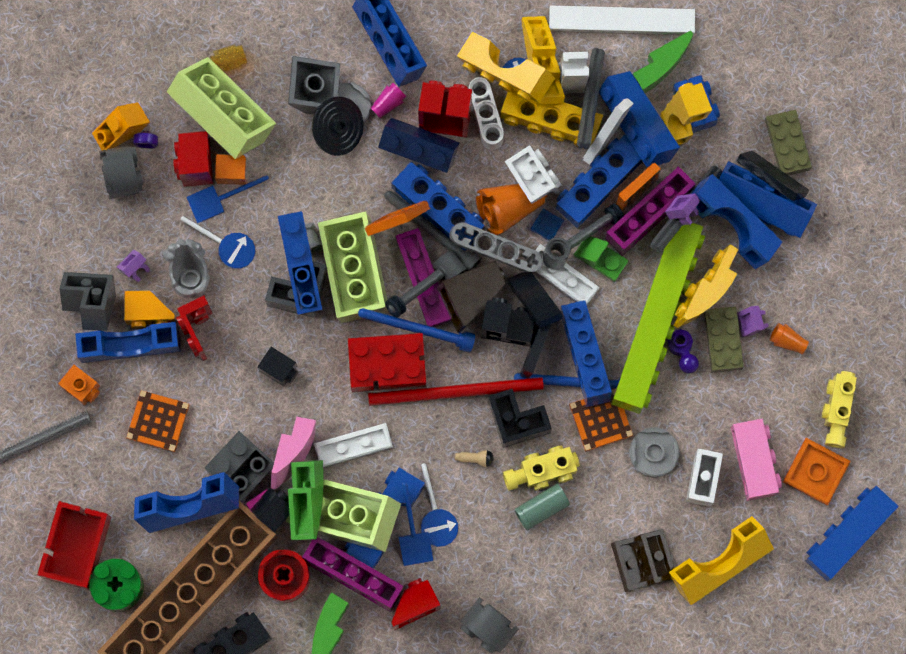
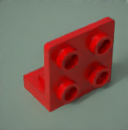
M203 295L177 308L180 315L176 319L184 335L190 334L191 337L187 339V342L195 357L201 356L202 360L205 361L207 357L191 326L194 322L196 325L209 320L208 315L213 314Z

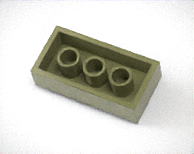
M792 110L766 116L765 123L777 167L787 175L810 171L812 166L797 111Z
M736 307L706 310L704 317L711 373L742 370L743 358Z

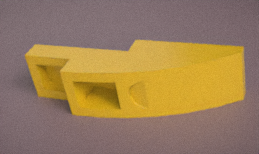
M730 244L723 251L719 249L712 260L715 263L713 268H710L704 278L696 284H690L685 292L687 297L685 303H681L675 313L677 319L673 326L679 328L695 320L726 293L737 273L729 269L738 251L736 247Z

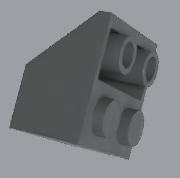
M238 431L204 468L211 476L225 472L239 486V501L242 502L273 469L274 462Z

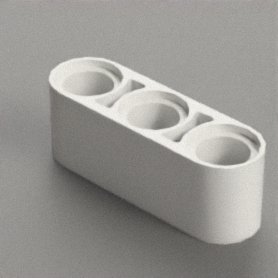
M481 77L475 78L470 82L469 89H472V110L481 142L486 149L496 150L503 143L504 132L492 89L486 79ZM481 87L485 89L486 93L478 96L474 94L473 90ZM483 110H488L493 115L490 118H482L479 113ZM489 133H496L499 138L496 141H489L486 136Z

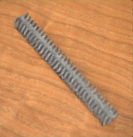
M85 409V412L82 411V413L79 412L80 415L76 413L77 416L74 415V418L72 416L71 419L68 417V420L65 419V422L64 420H62V423L59 421L60 424L56 423L57 426L53 424L54 427L50 425L51 428L48 426V430L46 428L45 431L42 429V432H36L37 435L33 433L34 436L31 435V438L29 436L28 439L25 437V440L22 438V442L20 440L19 443L16 441V444L13 443L14 446L10 444L11 447L7 445L8 448L5 447V450L2 448V451L0 450V463L3 464L6 460L9 461V459L15 458V456L18 457L23 452H29L32 448L35 449V447L37 448L41 444L43 445V443L46 444L49 440H55L58 436H63V433L72 432L75 428L78 429V427L81 428L86 423L89 424V421H92L87 410Z

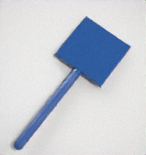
M267 175L220 196L217 195L214 185L186 198L197 223L225 212L220 202L221 200L268 180L269 177Z
M403 482L402 487L411 535L399 537L403 565L408 566L434 561L429 532L416 534L408 486L406 482Z

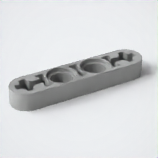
M458 223L450 230V239L455 245L513 268L531 273L540 269L542 265V256L536 250L470 224ZM464 228L466 235L473 236L474 232L477 235L474 237L471 246L469 245L471 239L463 238L460 241L458 240L459 235L455 234V232ZM485 236L490 239L491 247L488 250H482L478 246L480 237ZM508 245L513 248L514 255L511 259H505L501 255L503 246ZM520 250L523 251L520 255L522 257L528 258L533 255L536 265H532L529 268L527 267L528 262L522 259L518 260V264L515 263Z

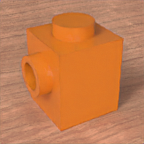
M74 364L58 383L62 389L84 406L87 402L92 403L100 393L98 390L100 385Z

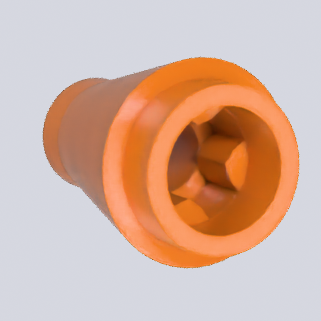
M778 323L770 336V341L774 343V346L800 354L805 352L809 341L801 337L787 324L782 325Z

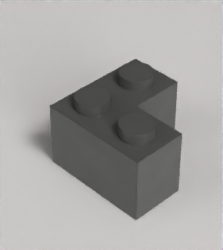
M313 261L321 298L327 276L326 264ZM271 276L265 298L267 307L297 314L291 281ZM317 311L303 313L300 315L315 318Z
M64 272L59 288L62 311L80 312L83 330L107 331L116 298L114 276L108 274Z

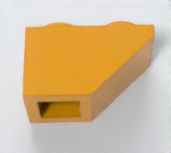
M138 102L117 106L92 132V135L101 150L112 149L133 138L134 134L140 133L150 121Z
M150 290L125 291L124 320L127 325H131V328L143 329L148 324L177 323L175 314Z

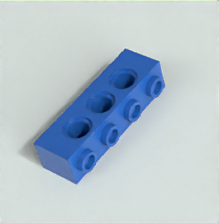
M355 0L352 8L398 87L419 80L427 64L390 1Z
M625 134L620 140L615 138L607 147L609 151L603 157L598 155L590 164L592 168L586 174L584 172L580 173L573 181L575 185L569 191L565 189L557 197L556 209L577 229L643 162ZM619 159L622 162V166L615 168L610 165L609 161ZM595 176H602L606 182L602 185H597L593 182V178ZM578 193H585L589 200L580 202L576 199V195Z
M410 162L391 182L392 189L410 205L424 200L427 201L430 209L421 215L447 237L450 238V230L455 226L451 222L454 217H461L464 219V223L485 230L484 220L477 213L473 212L471 214L464 208L466 206L460 198L457 196L451 197L446 192L447 188L440 181L436 180L434 182L428 177L429 172L422 165L418 164L416 166ZM418 185H424L428 188V191L424 194H418L414 189ZM436 201H443L447 206L443 210H437L433 207V204ZM464 228L455 232V234L459 235L458 240L460 241L463 238L471 239L469 245H472L473 239L477 235L476 232H474L473 236L466 235Z
M586 301L562 305L563 319L561 320L586 407L610 402L612 391Z

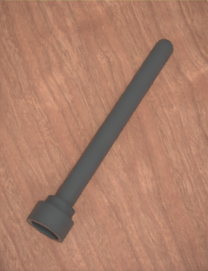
M392 191L385 192V199L396 208L402 209L409 206ZM422 215L412 219L413 222L448 250L452 249L467 268V272L475 269L482 258L475 252H466L460 246L455 245L449 237Z

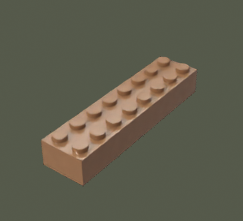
M239 501V508L228 511L97 652L99 654H171L278 538L277 535Z

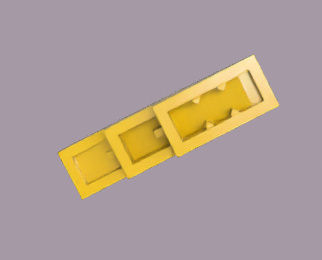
M522 17L521 22L528 60L546 68L555 78L539 104H563L565 95L559 81L561 71L555 57L557 48L546 17Z

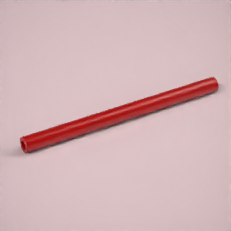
M543 377L368 393L369 406L491 395L513 389V392L544 390Z

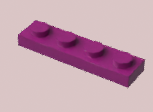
M419 228L395 235L413 287L434 273ZM438 282L417 297L426 325L430 327L451 321L437 290L439 287Z

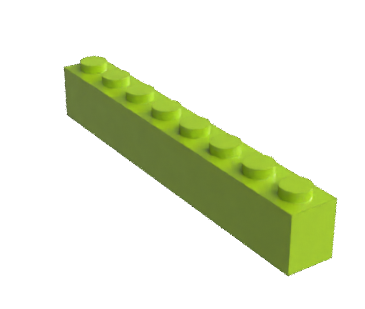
M695 223L683 225L664 248L611 405L637 414L641 413L643 407L648 408L652 394L648 393L650 384L656 385L660 371L655 370L658 361L662 363L664 361L668 348L663 346L666 339L671 340L675 328L671 322L681 302H678L681 293L685 294L690 280L686 279L688 271H694L698 258L693 257L695 250H701L705 236L701 235L703 226Z

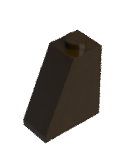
M496 261L444 280L437 288L457 333L463 331L486 306L487 300H491L506 284L505 274L502 268L498 267Z

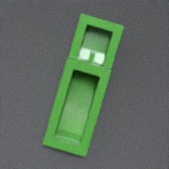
M691 30L649 53L647 59L649 65L633 73L644 93L655 88L678 65L692 41L693 33Z
M323 460L291 462L293 488L288 489L291 540L317 539L323 501Z
M332 592L317 622L312 654H331L344 634V630L339 628L337 624L349 607V603Z

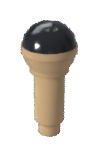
M488 450L478 453L460 452L455 454V461L478 463L483 467H489L494 462V455Z

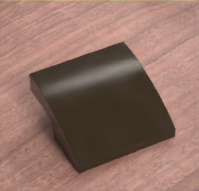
M663 529L611 543L625 592L672 580L669 572L675 567Z

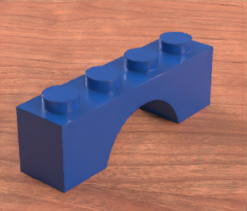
M713 174L702 180L691 193H695L700 200L696 206L698 215L702 219L708 216H720L726 219L737 232L739 239L738 253L754 269L769 262L782 244V241L737 196L726 188L721 180L717 179Z
M176 322L152 324L143 329L127 332H105L100 330L75 333L77 357L81 363L181 352L179 327Z
M399 467L396 472L391 471L384 483L387 487L382 495L393 498L401 503V506H406L402 483L406 482L412 507L425 487V483ZM349 542L344 547L347 549V554L373 569L384 553L383 551Z
M223 472L202 478L201 488L189 495L170 496L156 491L135 497L134 520L148 533L238 509L239 486Z

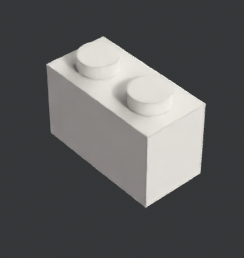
M697 449L694 456L686 502L708 507L712 506L718 483L722 453Z

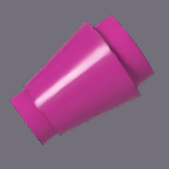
M392 83L384 88L371 109L381 118L404 103L402 100L407 96Z

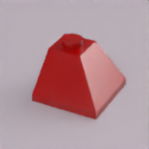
M419 578L407 584L409 588L404 590L391 622L394 631L441 609V605L428 579L422 581Z

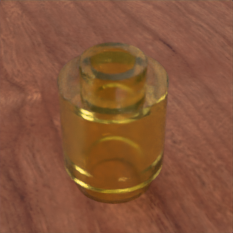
M233 44L213 50L214 55L210 56V59L224 73L242 68L243 64H247L242 45L236 46Z

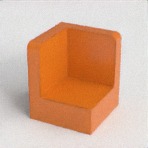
M216 154L215 180L217 184H247L245 155L234 159L231 155Z

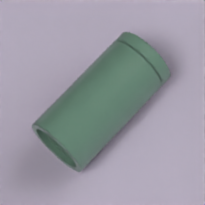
M557 483L515 508L514 511L525 530L528 531L568 507L570 502Z

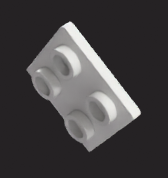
M529 145L505 161L531 204L552 191L557 196L561 194L559 187L562 184L552 170L547 171L545 168L549 164L539 149L534 151Z

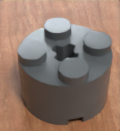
M128 145L99 151L100 160H103L102 172L106 190L109 193V200L139 194V191L143 190L141 171H136L135 169L138 161L135 147L130 148Z
M479 597L460 622L463 625L460 629L471 638L478 636L483 640L480 645L491 654H494L496 651L501 653L519 628L514 626L511 629L509 627L511 621L490 604H486L485 607L481 605L484 600Z

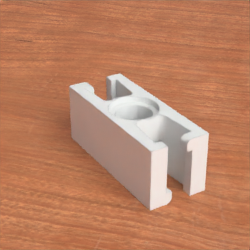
M563 52L559 69L561 71V86L564 94L584 93L589 78V68L586 66L588 52Z

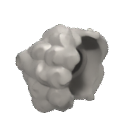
M179 239L176 244H170L168 249L162 253L163 258L170 262L169 276L172 282L171 286L183 298L202 295L206 291L210 280L207 265L203 259L206 251L200 243L194 242L191 239L186 241Z

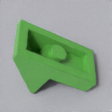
M590 236L581 243L574 256L615 282L629 260L610 249L607 241Z

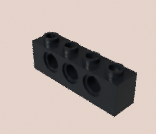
M245 612L235 619L237 624L230 629L227 627L222 628L214 634L215 639L208 644L205 641L193 649L194 654H213V650L216 647L223 646L226 649V654H252L272 640V637L254 612L250 615L248 612ZM240 631L246 632L247 641L243 645H236L234 642L235 634Z

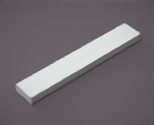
M550 6L549 28L550 31L682 35L691 30L694 35L695 9Z

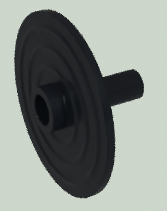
M337 96L325 100L316 110L312 122V132L316 144L322 151L334 156H341L351 152L360 142L364 129L363 116L359 107L346 97Z

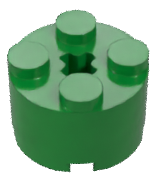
M109 559L95 567L90 577L89 588L93 599L100 606L112 612H124L134 607L141 599L144 591V581L140 572L131 563L123 559ZM118 579L123 585L115 591L111 585L115 584Z

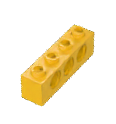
M512 89L511 92H507L500 118L504 119V123L510 126H518L520 124L526 126L527 130L532 133L541 134L542 131L551 134L550 137L554 140L564 141L567 139L573 141L574 145L577 146L579 130L572 131L567 125L571 122H576L580 125L582 108L565 102L563 104L543 105L532 99L527 102L517 95V91ZM529 107L534 113L526 116L522 114L521 110ZM595 113L591 144L597 137L602 123L603 115ZM547 115H554L557 121L555 123H548L544 118Z

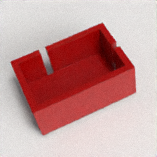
M431 80L428 83L423 82L418 108L419 128L437 134L467 138L472 110V89H468L466 85L462 84L445 87L442 82Z
M423 333L348 338L352 392L374 391L373 382H378L379 391L426 387Z
M58 501L45 546L47 550L54 552L53 557L43 553L37 575L43 579L90 590V577L95 567L99 564L112 517L107 513L88 508L84 510L80 506Z

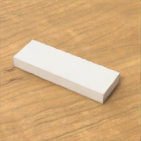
M628 98L615 107L584 155L583 160L589 165L603 152L634 104Z
M540 244L536 251L543 256L545 247ZM533 255L526 261L529 268L532 265H536ZM542 259L540 269L535 271L574 301L585 300L586 305L600 288L567 263L560 269H550L544 264Z
M386 423L314 443L318 460H323V468L393 448Z

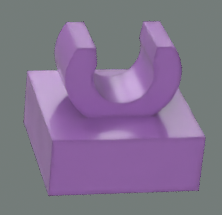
M695 193L679 195L665 213L669 219L679 218L683 225L692 224L689 216H698L699 213L696 206L700 200Z
M135 250L117 266L127 277L131 276L132 279L138 282L141 280L136 275V271L139 268H143L146 272L150 271L149 267L144 264L146 259Z
M751 306L737 313L742 337L754 335L769 326L768 323L763 324L762 315L766 313L764 310H760L759 306Z

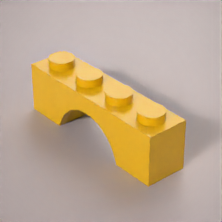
M472 32L457 55L463 62L462 67L473 74L476 71L480 72V76L490 83H493L494 80L499 82L498 85L508 92H511L512 89L517 91V95L527 102L532 99L540 103L555 80L554 76L546 68L528 59L516 67L501 68L499 65L500 50L490 40Z
M686 83L680 86L676 94L672 96V100L666 105L667 107L660 113L661 119L678 145L687 143L693 136L691 123L706 119L712 111L702 83L695 85L693 83Z
M751 516L731 530V539L727 548L716 559L700 563L689 558L671 570L669 574L679 593L690 605H693L774 550V547L763 526Z

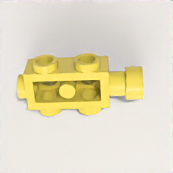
M841 371V374L837 373L833 380L829 379L826 394H830L829 403L824 404L822 418L825 419L824 426L830 427V433L826 435L825 445L845 448L847 439L845 437V430L849 423L853 395L856 388L857 377H855V373Z
M560 445L550 448L548 454L539 456V453H533L525 456V461L521 462L522 469L503 471L508 491L517 489L518 485L527 483L528 488L534 487L535 491L549 487L548 482L557 479L559 484L572 480V475L577 472L576 467H580L576 452L572 453L570 447L563 449V446ZM559 458L565 459L566 465L559 466L557 460ZM540 466L542 468V472L540 474H536L533 471V467Z

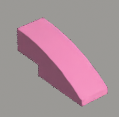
M296 417L292 436L281 434L272 469L271 489H277L292 476L291 462L305 460L315 437L316 420Z

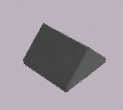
M292 56L288 105L303 113L313 114L325 100L337 97L341 63Z

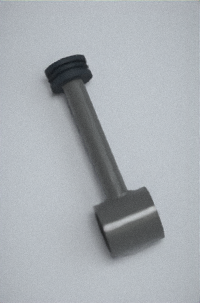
M613 203L605 208L604 216L567 241L560 237L550 239L542 256L544 264L550 269L562 268L567 262L571 249L608 224L612 223L615 225L624 217L622 210ZM557 250L562 254V256L556 257L551 253V251Z
M452 249L432 264L436 269L434 273L401 297L394 295L385 302L386 308L392 316L398 318L405 313L408 303L439 280H447L466 271L467 268Z

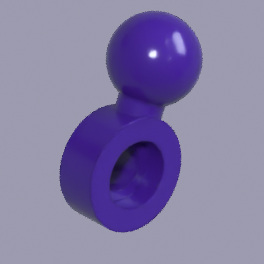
M678 329L673 331L671 340L668 339V348L672 354L681 356L679 367L684 373H694L698 369L699 361L695 355L690 354L693 345L692 336L686 330ZM682 338L685 340V342L683 344H678L676 342V339Z

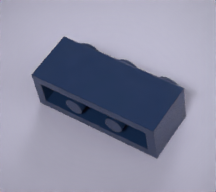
M390 118L384 127L378 148L447 173L453 165L460 142Z

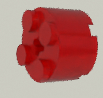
M291 550L272 551L261 561L258 570V580L261 589L269 598L280 603H290L301 598L306 593L311 580L310 570L301 555ZM281 571L285 573L291 572L288 575L290 578L288 581H278L281 578L279 575Z

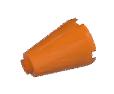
M518 183L480 189L477 191L480 195L476 196V204L480 217L483 220L486 218L491 226L487 228L488 232L499 236L545 204L547 195L531 204Z

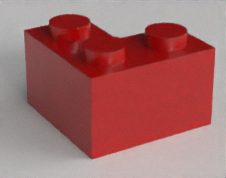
M208 132L179 133V142H174L176 157L178 156V159H173L177 180H181L184 187L213 184L210 137Z

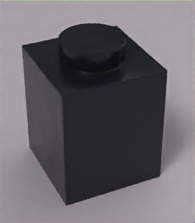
M272 346L257 366L259 372L283 387L287 382L291 384L298 374L296 370L297 363Z
M270 487L250 510L256 518L275 532L290 515L288 495L281 489L276 492Z

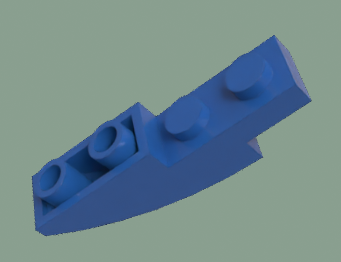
M303 212L278 216L297 314L322 310Z

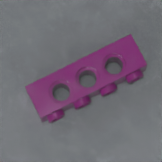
M678 166L607 231L605 240L621 256H624L667 216L665 211L674 199L679 195L690 194L695 188L696 183Z
M319 537L312 539L302 556L310 567L391 612L403 591V585Z

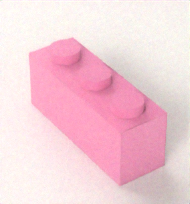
M763 419L733 424L731 432L746 500L777 495L779 488H782L779 473L775 474L773 464H776V456L774 450L769 449L768 439H771L768 424L764 425Z

